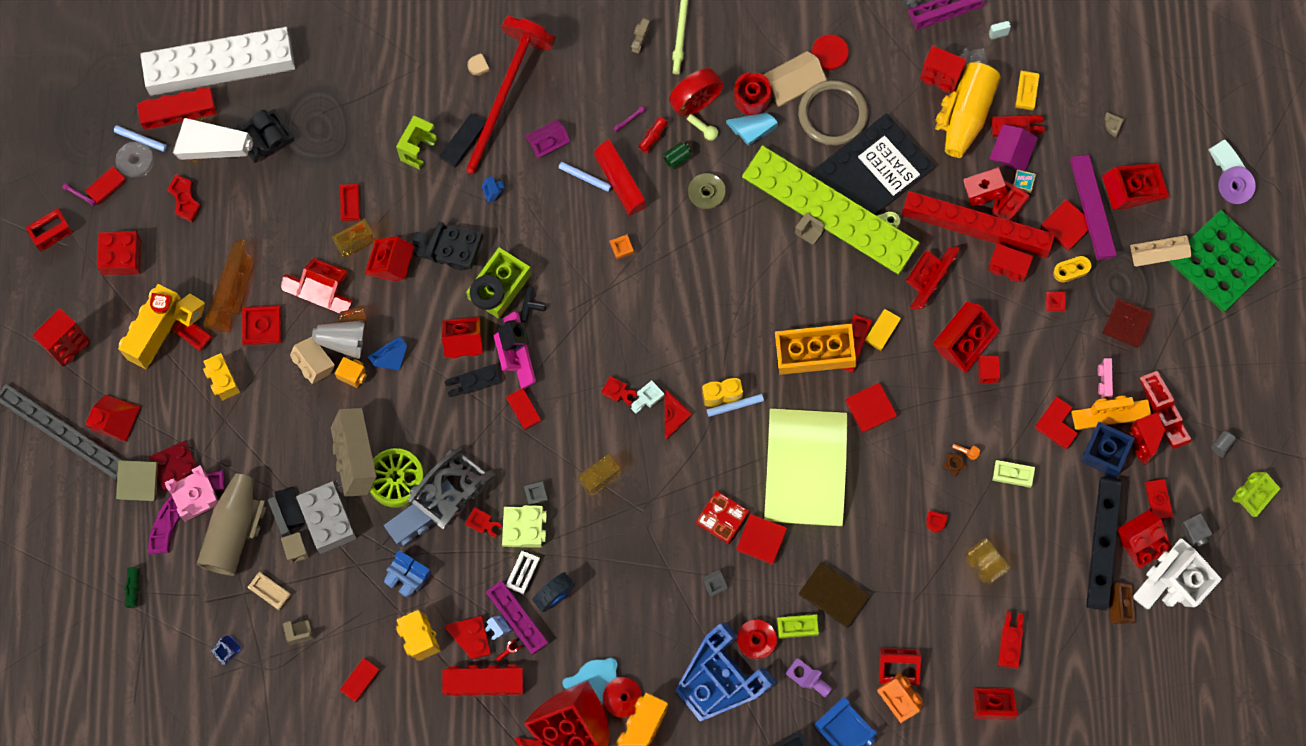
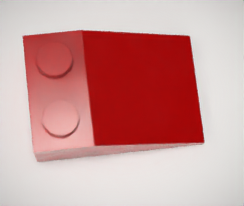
M1159 163L1118 166L1102 175L1113 210L1129 209L1170 198Z

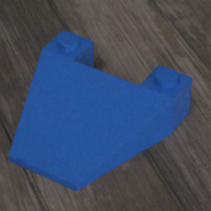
M726 622L720 623L705 636L675 690L700 721L762 697L777 684L765 668L757 670L750 678H747L725 652V649L737 639L736 633Z

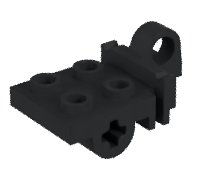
M276 109L269 112L260 110L251 117V121L247 123L245 121L242 122L243 127L238 124L237 128L234 129L247 132L251 136L253 146L248 151V155L254 163L259 161V153L263 157L294 141L293 134Z
M438 221L433 237L421 232H415L412 240L415 245L413 256L432 260L434 263L437 261L439 264L445 263L456 270L463 271L465 268L472 270L484 235L481 232L448 225L447 227L444 222Z

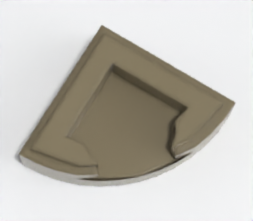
M1107 112L1104 119L1107 131L1116 137L1124 119Z

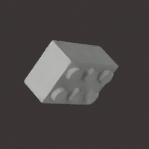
M333 481L296 496L315 546L320 554L357 539Z

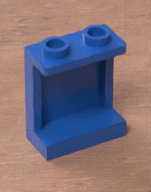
M845 697L814 725L831 746H871L877 740L875 738L876 730H872L849 705L850 702Z

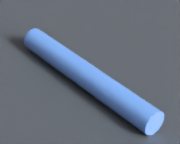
M115 126L114 128L115 133L163 152L167 149V145L120 126Z
M561 162L559 165V169L607 192L611 189L612 185L564 162Z
M762 394L710 408L706 411L708 417L763 402L764 399Z

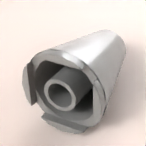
M365 321L319 324L317 328H313L312 339L315 340V344L360 359Z

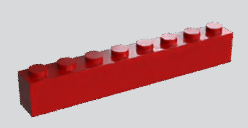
M911 191L908 192L901 215L1046 259L1055 234Z

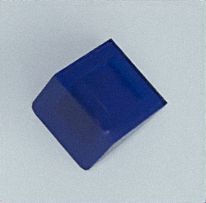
M225 636L218 641L211 650V653L223 665H226L241 650V647L230 636Z

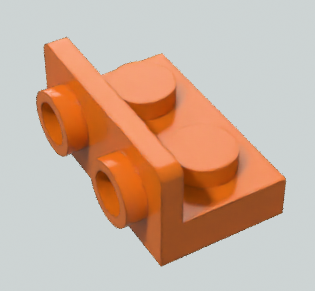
M899 672L894 679L879 687L877 691L901 723L918 713L923 703L921 696L910 687L911 684L908 678L902 676Z

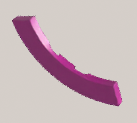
M224 471L207 474L215 493L225 491ZM172 496L169 497L156 516V521L149 537V555L169 553L171 535L180 518L177 505Z

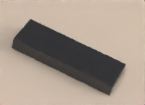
M470 113L442 151L439 158L455 168L482 132L486 122Z

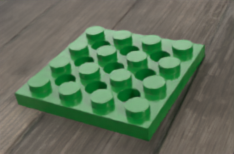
M1222 210L1189 240L1191 257H1198L1200 264H1193L1191 257L1168 261L1223 313L1277 262ZM1216 233H1224L1226 235V239H1218ZM1204 245H1211L1213 252H1206ZM1237 245L1240 248V252L1234 253L1230 246ZM1218 258H1225L1227 260V264H1219ZM1251 258L1254 261V265H1247L1244 259ZM1205 270H1212L1214 277H1207ZM1238 270L1241 273V277H1233L1232 271ZM1219 283H1226L1228 285V290H1221L1219 288Z

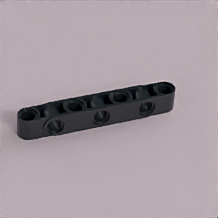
M1101 477L1099 481L1086 608L1108 610L1121 479ZM1103 502H1109L1112 505V509H1106ZM1099 540H1106L1108 547H1102ZM1095 578H1102L1104 585H1098Z

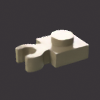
M642 19L641 24H637L634 32L636 38L631 46L632 52L639 54L650 30L649 20Z

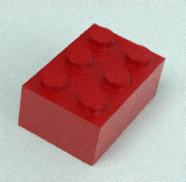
M61 308L32 335L44 350L62 367L71 363L74 356L79 351L84 350L90 341L77 323Z

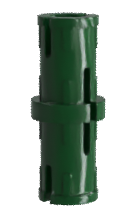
M137 567L127 568V582L124 585V590H126L124 607L137 608L138 591H140V568Z

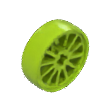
M394 448L379 453L373 459L375 473L385 478L374 481L369 490L371 495L382 505L392 508H400L411 504L408 501L411 495L408 494L402 498L400 488L403 487L409 493V488L419 485L424 479L425 471L420 460L414 454L404 449ZM394 458H399L397 467L394 466ZM390 459L392 468L389 469L383 462ZM403 459L409 460V462L403 468H401ZM382 465L388 472L379 471L377 468ZM412 465H414V466L417 467L416 470H414V469H408V468L411 467ZM395 475L399 476L397 482H394L392 479L395 478ZM408 475H415L416 479L411 483L405 481ZM386 482L378 491H376L375 485ZM390 486L387 497H383L381 493ZM394 489H397L398 499H391Z

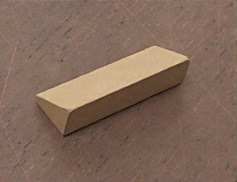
M1186 235L1130 245L1134 266L1191 257L1190 243Z

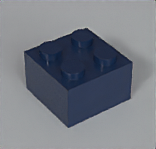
M1098 422L1080 462L1116 478L1124 464L1134 437Z

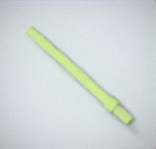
M681 0L676 48L673 51L672 57L674 60L673 74H680L681 62L684 58L683 42L688 0Z

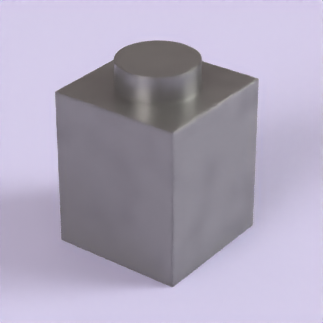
M1201 514L1184 521L1180 525L1190 546L1197 544L1200 547L1209 542L1208 538L1212 533Z

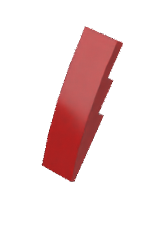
M1158 371L1140 377L1139 380L1153 412H1158L1165 428L1164 434L1172 449L1191 443V438L1182 424L1183 419L1174 405L1175 400Z

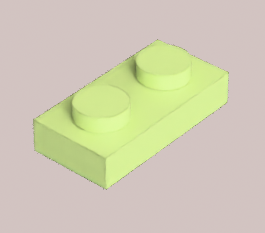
M996 460L992 481L1031 488L1035 467Z

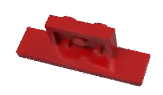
M957 246L949 247L941 260L929 251L923 253L905 281L919 292L910 306L911 310L922 309L927 305V299L937 289L940 279L947 274L948 266L957 258V252L959 251Z

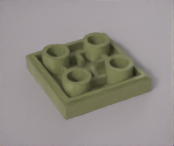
M118 460L116 499L156 501L158 462Z

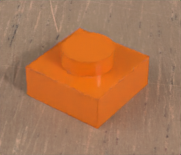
M628 235L610 240L616 260L634 254Z

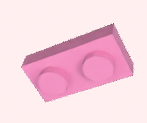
M1104 358L1101 365H1098V376H1101L1098 394L1101 395V399L1109 401L1113 396L1112 359Z

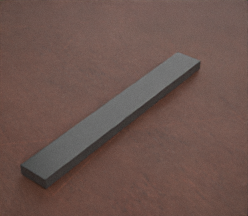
M8 384L2 387L0 390V404L117 481L118 460L121 459Z

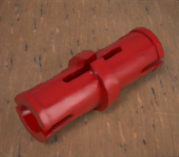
M658 117L651 129L646 131V136L638 145V148L648 153L652 145L660 139V135L668 125V122L664 118Z

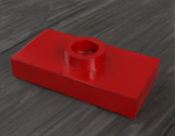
M1165 479L1145 482L1150 511L1161 520L1172 518L1173 513Z

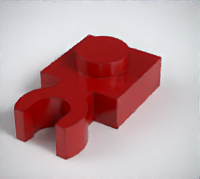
M611 376L601 391V395L617 403L620 398L623 399L624 403L628 406L632 404V401L627 399L628 396L637 397L635 391L626 390L627 384Z
M475 507L465 523L466 526L481 534L484 529L487 530L491 537L497 536V534L492 532V527L501 528L502 526L498 522H489L491 516Z

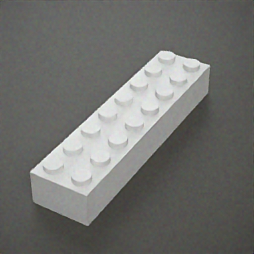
M287 27L141 53L145 87L150 96L295 69L291 39Z

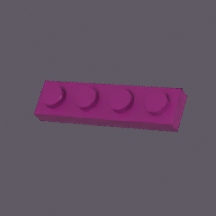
M502 580L486 591L488 597L532 656L548 644Z

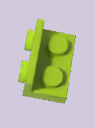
M1256 471L1249 475L1247 482L1236 491L1232 500L1241 503L1251 516L1257 517L1277 494L1280 487L1266 472Z

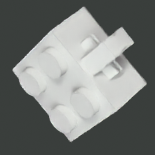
M1185 550L1160 577V580L1168 587L1167 590L1169 591L1162 601L1167 606H1174L1177 602H1181L1185 607H1196L1222 579L1197 551Z

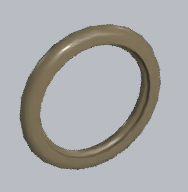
M830 80L820 82L806 91L799 104L798 116L801 126L811 138L826 145H840L850 142L863 131L868 120V107L863 95L855 87L842 81ZM838 89L845 91L855 99L859 108V118L851 131L842 136L833 137L823 135L812 127L807 114L808 106L812 98L821 91Z

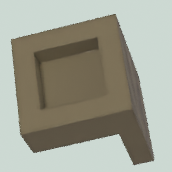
M805 213L795 228V234L814 245L824 232L825 225L808 213Z
M300 533L281 538L286 558L290 564L309 558Z
M308 620L295 624L291 621L283 623L286 639L290 646L313 640Z

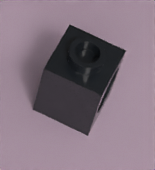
M509 320L502 327L498 328L503 350L518 351L529 344L524 322Z

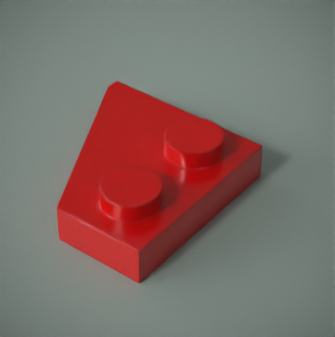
M482 616L444 625L447 632H449L471 660L491 655Z

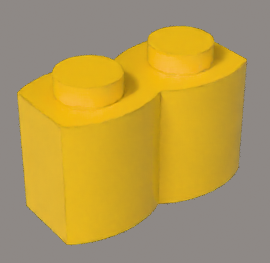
M730 378L722 383L709 382L703 385L702 395L705 406L714 407L723 402L731 403L741 400L743 390L740 379Z

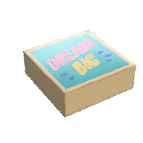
M1017 170L1013 186L1023 192L1031 193L1036 174Z

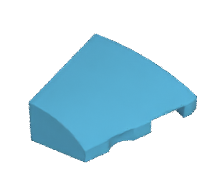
M768 113L726 121L736 135L739 134L748 146L760 137L764 138L777 129L778 122Z

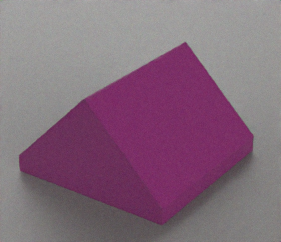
M1002 125L989 160L1015 170L1025 171L1038 138L1023 128Z

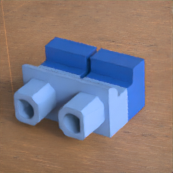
M398 550L394 561L387 568L388 574L384 583L393 589L398 581L402 582L404 585L399 593L408 599L415 591L419 592L432 573L428 568Z

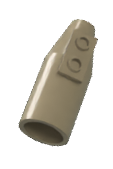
M236 473L214 507L198 557L197 565L212 572L234 576L246 538L251 541L253 537L258 536L260 526L257 524L259 518H263L266 507H263L264 501L253 499L254 479L252 477Z

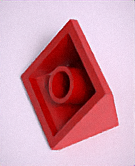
M973 688V719L1014 720L1018 716L1013 689Z

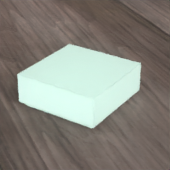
M1009 21L992 25L989 31L990 39L1008 35L1011 28Z

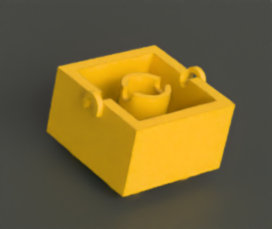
M417 610L397 619L398 626L396 628L400 637L405 639L406 644H404L407 655H411L412 658L421 661L441 652L435 638L436 632L432 630L429 620L424 613Z

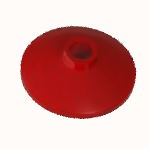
M750 620L739 629L737 644L745 656L752 659H763L769 656L775 649L777 642L776 633L767 622ZM754 637L759 639L758 644L753 643L752 639Z
M620 677L613 679L606 685L603 691V704L606 710L613 716L620 718L629 717L637 711L635 706L639 697L642 696L641 689L636 682L629 678ZM623 693L627 695L626 701L621 700Z

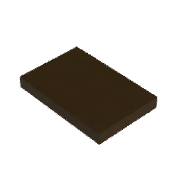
M820 562L798 594L846 628L849 627L870 596L822 562Z

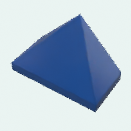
M399 336L370 354L368 358L374 366L399 371L407 345Z

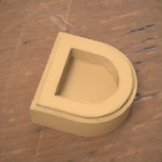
M482 53L470 58L468 61V69L473 75H481L489 71Z

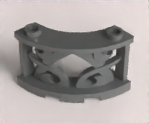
M462 448L451 449L424 477L420 484L415 485L409 492L411 496L408 498V501L436 521L437 525L442 529L450 527L465 509L466 505L464 503L468 499H474L480 493L487 490L496 476L491 470L486 472L464 455ZM447 475L461 476L460 486L463 492L451 490L442 494L441 478ZM466 477L468 478V479H467V482L469 481V482H471V484H466V483H465L464 480H465ZM425 492L430 493V495L426 497V501H431L434 498L436 499L429 506H427L421 500H419L421 495ZM448 497H454L455 501L450 502ZM438 506L443 517L434 512L433 509Z

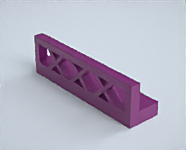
M934 0L908 9V14L915 29L919 30L984 7L985 0H956L958 2L949 5L948 3L951 0ZM936 5L940 7L931 11L932 7ZM916 12H923V14H920L918 16L914 15V13Z

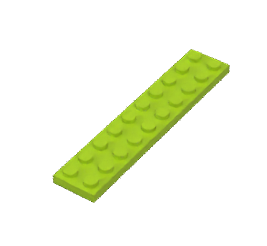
M764 146L760 148L742 175L743 179L804 216L805 213H808L825 225V230L897 275H900L920 244L915 239Z

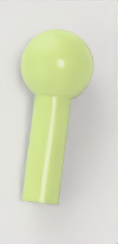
M689 115L687 120L703 131L704 137L707 140H715L717 138L718 130L716 127L707 126L694 115Z

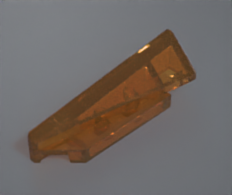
M243 240L233 243L202 325L203 328L228 333L230 331L232 314H239L253 265L251 256H248L245 251V241Z

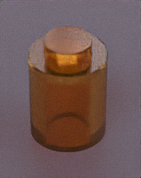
M362 305L341 311V316H338L339 323L365 321V324H368Z

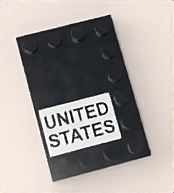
M886 113L808 174L874 215H877L933 171L935 165Z

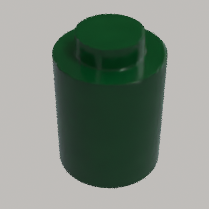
M679 142L662 154V157L668 167L674 170L691 157L690 153L692 150L687 143Z

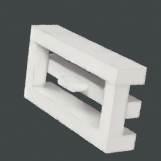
M521 551L506 587L524 595L540 558ZM524 557H527L516 584L512 585ZM531 560H534L522 588H519Z

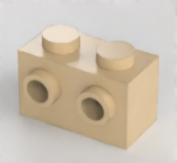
M312 337L295 344L290 354L292 361L299 366L304 377L309 379L312 384L331 375L335 366L321 346L315 344V340Z

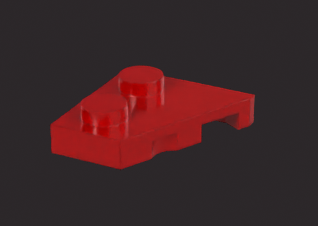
M1004 180L1008 195L995 200L992 216L1012 221L1030 199V195Z

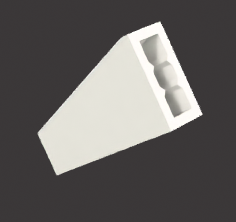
M184 118L173 153L182 160L247 156L248 151L252 149L253 140L247 132Z

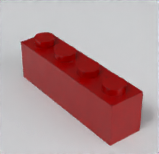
M205 87L198 88L196 91H183L177 95H164L159 99H146L137 103L140 123L144 130L182 123L184 118L195 120L217 115L214 95L210 88Z
M489 665L487 669H479V666H467V669H460L459 666H448V669H443L442 694L444 696L524 695L523 668H519V665H508L507 668Z

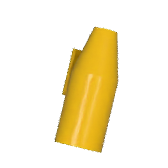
M982 63L966 64L956 92L948 96L946 95L941 103L943 108L936 117L935 122L937 124L935 129L946 131L945 152L952 157H963L984 126L1001 78L999 72Z

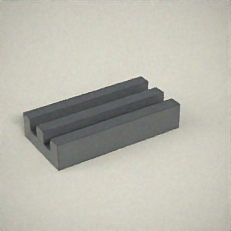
M276 498L268 499L281 535L283 537L291 535Z

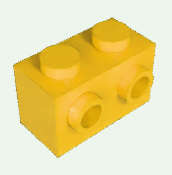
M221 353L203 361L206 366L203 368L207 379H212L213 384L210 386L215 395L218 394L223 401L240 393L228 364Z

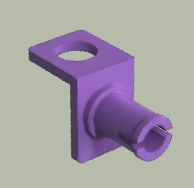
M795 659L786 672V675L801 687L814 688L823 697H826L832 689L831 686L819 678L822 673L820 670H812L800 659ZM797 666H801L804 669V675L800 678L794 675V669Z

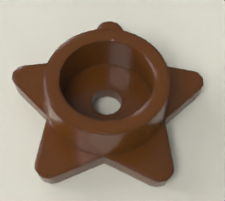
M946 453L947 462L942 465L943 469L950 470L954 477L959 470L967 469V466L963 463V453L958 455Z

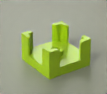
M413 116L396 146L400 161L419 170L421 169L424 162L417 158L420 151L417 145L422 141L434 146L437 136L430 133L434 129V124Z

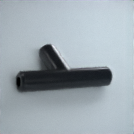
M528 286L526 289L520 321L527 323L530 309L543 312L546 309L545 304L531 302L534 287Z

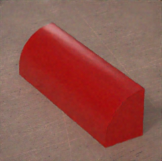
M608 139L594 151V157L630 217L646 208L645 199L610 139Z

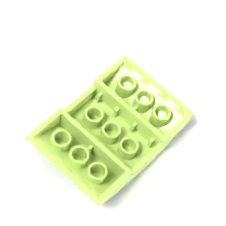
M770 409L765 520L775 523L842 526L846 474L847 413Z

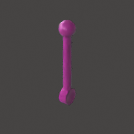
M640 106L638 108V111H636L634 114L628 117L621 124L616 125L614 127V130L618 132L625 124H627L637 115H639L640 113H644L646 110L645 107Z
M68 183L62 185L64 190H69L92 206L95 205V201L77 192Z

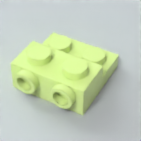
M543 506L504 507L502 546L542 548V542H546V530H543V523L547 521V511H543Z

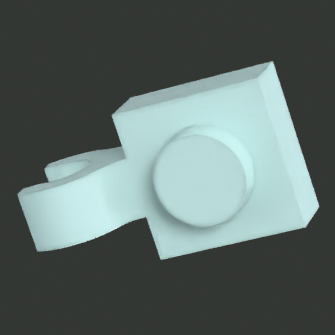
M651 380L637 392L640 398L631 404V409L637 414L645 405L651 408L664 397V393Z

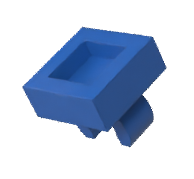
M493 177L485 179L482 189L487 202H494L498 194L502 193V189H505L503 181L495 183Z

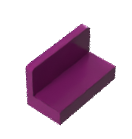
M554 120L525 135L537 158L570 142L564 126L558 120Z

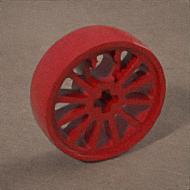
M712 68L701 69L685 78L674 88L669 96L670 105L680 117L693 115L707 107L718 97L723 89V82Z

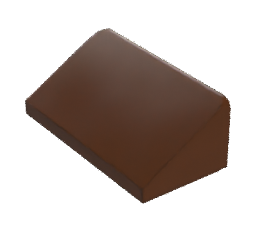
M1111 584L1109 598L1111 624L1135 623L1132 584Z

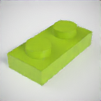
M817 615L777 618L779 639L819 635Z

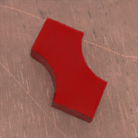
M176 174L167 189L176 199L175 215L193 222L201 208L200 204L192 198L193 182Z

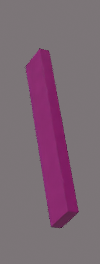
M1089 155L1071 157L1070 164L1097 260L1115 258L1117 254Z

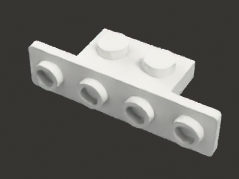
M1179 539L1169 553L1165 551L1158 559L1161 563L1157 568L1153 565L1146 575L1149 578L1133 598L1146 609H1150L1167 588L1160 580V577L1185 550H1196L1183 539Z

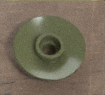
M700 174L693 178L689 184V199L699 208L712 209L723 201L725 185L714 174ZM708 191L710 195L705 196L703 193Z

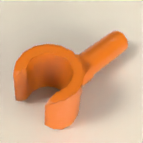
M957 444L952 446V448L965 453L971 460L977 459L980 455V449L976 446H972L970 450Z

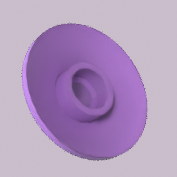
M1231 167L1225 170L1219 179L1220 194L1229 203H1245L1254 194V177L1243 167ZM1233 183L1236 184V186H1237L1236 189H1233V188H1232V184H1233Z

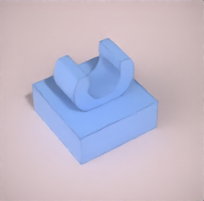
M502 614L491 617L487 621L489 625L485 629L486 631L493 630L495 632L492 640L508 635L513 630Z

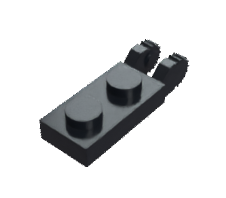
M495 364L458 375L459 377L449 378L444 382L445 386L461 383L462 388L450 390L448 392L449 397L461 394L466 395L501 384Z

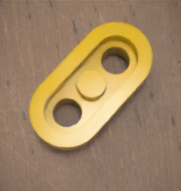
M1084 256L1060 262L1054 268V278L1059 282H1068L1083 277L1089 273L1091 262ZM1081 265L1083 270H1079L1077 266ZM1060 271H1064L1066 275L1062 276Z

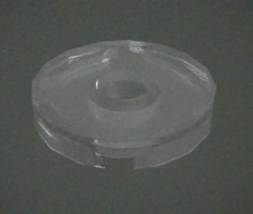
M130 142L119 149L115 162L117 168L124 176L129 178L142 177L153 166V154L145 144ZM132 157H139L137 163H130Z

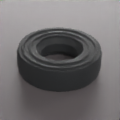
M484 275L473 281L469 294L472 303L482 310H491L501 304L504 298V288L497 278ZM485 286L492 287L494 289L493 297L490 299L481 298L479 295L481 288Z

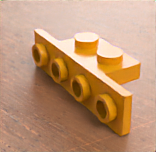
M1118 396L1115 400L1109 401L1107 399L1096 400V403L1091 408L1071 412L1075 430L1094 428L1098 422L1107 426L1134 422L1137 419L1151 415L1148 400L1133 402V397L1126 398V396Z

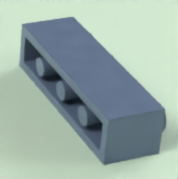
M448 480L441 484L442 494L455 490ZM428 493L419 500H421L424 504L429 506L436 499L434 498L431 501H426V497L430 495V493ZM448 497L450 502L455 501L454 497ZM412 504L387 522L384 527L400 548L401 546L409 545L413 541L412 538L418 534L426 533L429 530V526L433 523L437 524V522ZM438 506L435 507L433 511L443 517Z

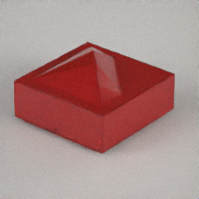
M1046 291L1045 310L1065 311L1066 292Z

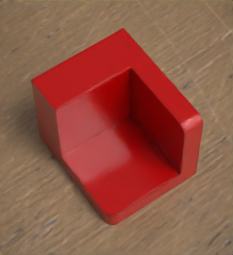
M979 356L977 361L978 384H997L1000 379L999 357Z

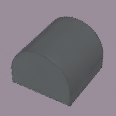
M1223 431L1212 444V451L1221 458H1224L1234 445L1236 437Z

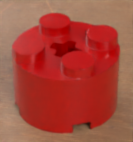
M749 72L741 75L734 87V103L736 107L748 116L765 111L771 99L769 80L761 73L754 74Z

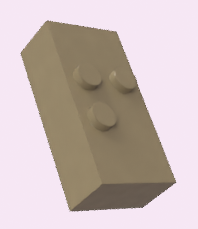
M362 408L339 409L331 426V432L334 442L333 454L337 457L336 470L340 472L344 496L367 495L376 479V473Z

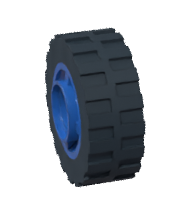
M563 572L540 589L532 598V601L542 613L546 612L565 598L574 588L575 583L566 572Z

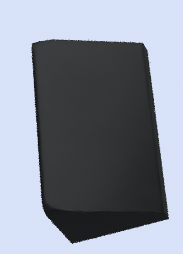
M294 487L275 491L276 500L288 529L290 530L305 524L306 520L296 498L297 494Z

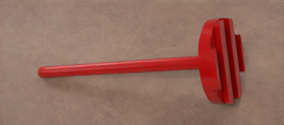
M508 15L502 23L501 29L520 43L466 168L468 174H474L475 169H477L528 45L547 51L552 50L556 36L546 32L544 27L527 19L521 18L519 20Z

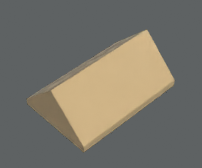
M808 51L763 74L770 82L771 96L778 107L806 93L814 85L826 81L818 58Z

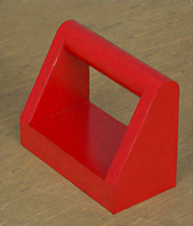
M58 208L25 227L40 252L73 233ZM56 217L60 218L62 223L38 237L34 235L33 231Z
M880 648L879 684H886L895 678V676H884V663L888 662L915 663V677L907 678L911 685H919L921 666L919 649Z

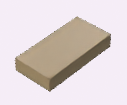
M261 572L256 575L248 586V589L279 611L291 596L288 591Z

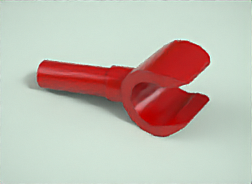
M517 639L510 641L505 651L496 657L498 662L506 655L522 648V645L517 648L513 646L514 641Z

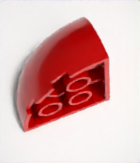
M589 681L570 687L551 697L534 710L524 723L538 741H544L550 746H608L609 742L607 717Z

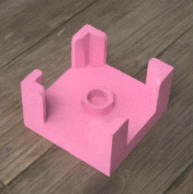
M201 466L192 469L194 474L177 482L171 479L165 482L168 491L177 505L179 516L184 521L214 508L219 501L205 470Z

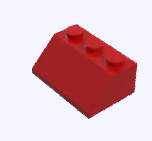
M966 301L933 342V345L941 356L966 373L1000 329L981 305Z

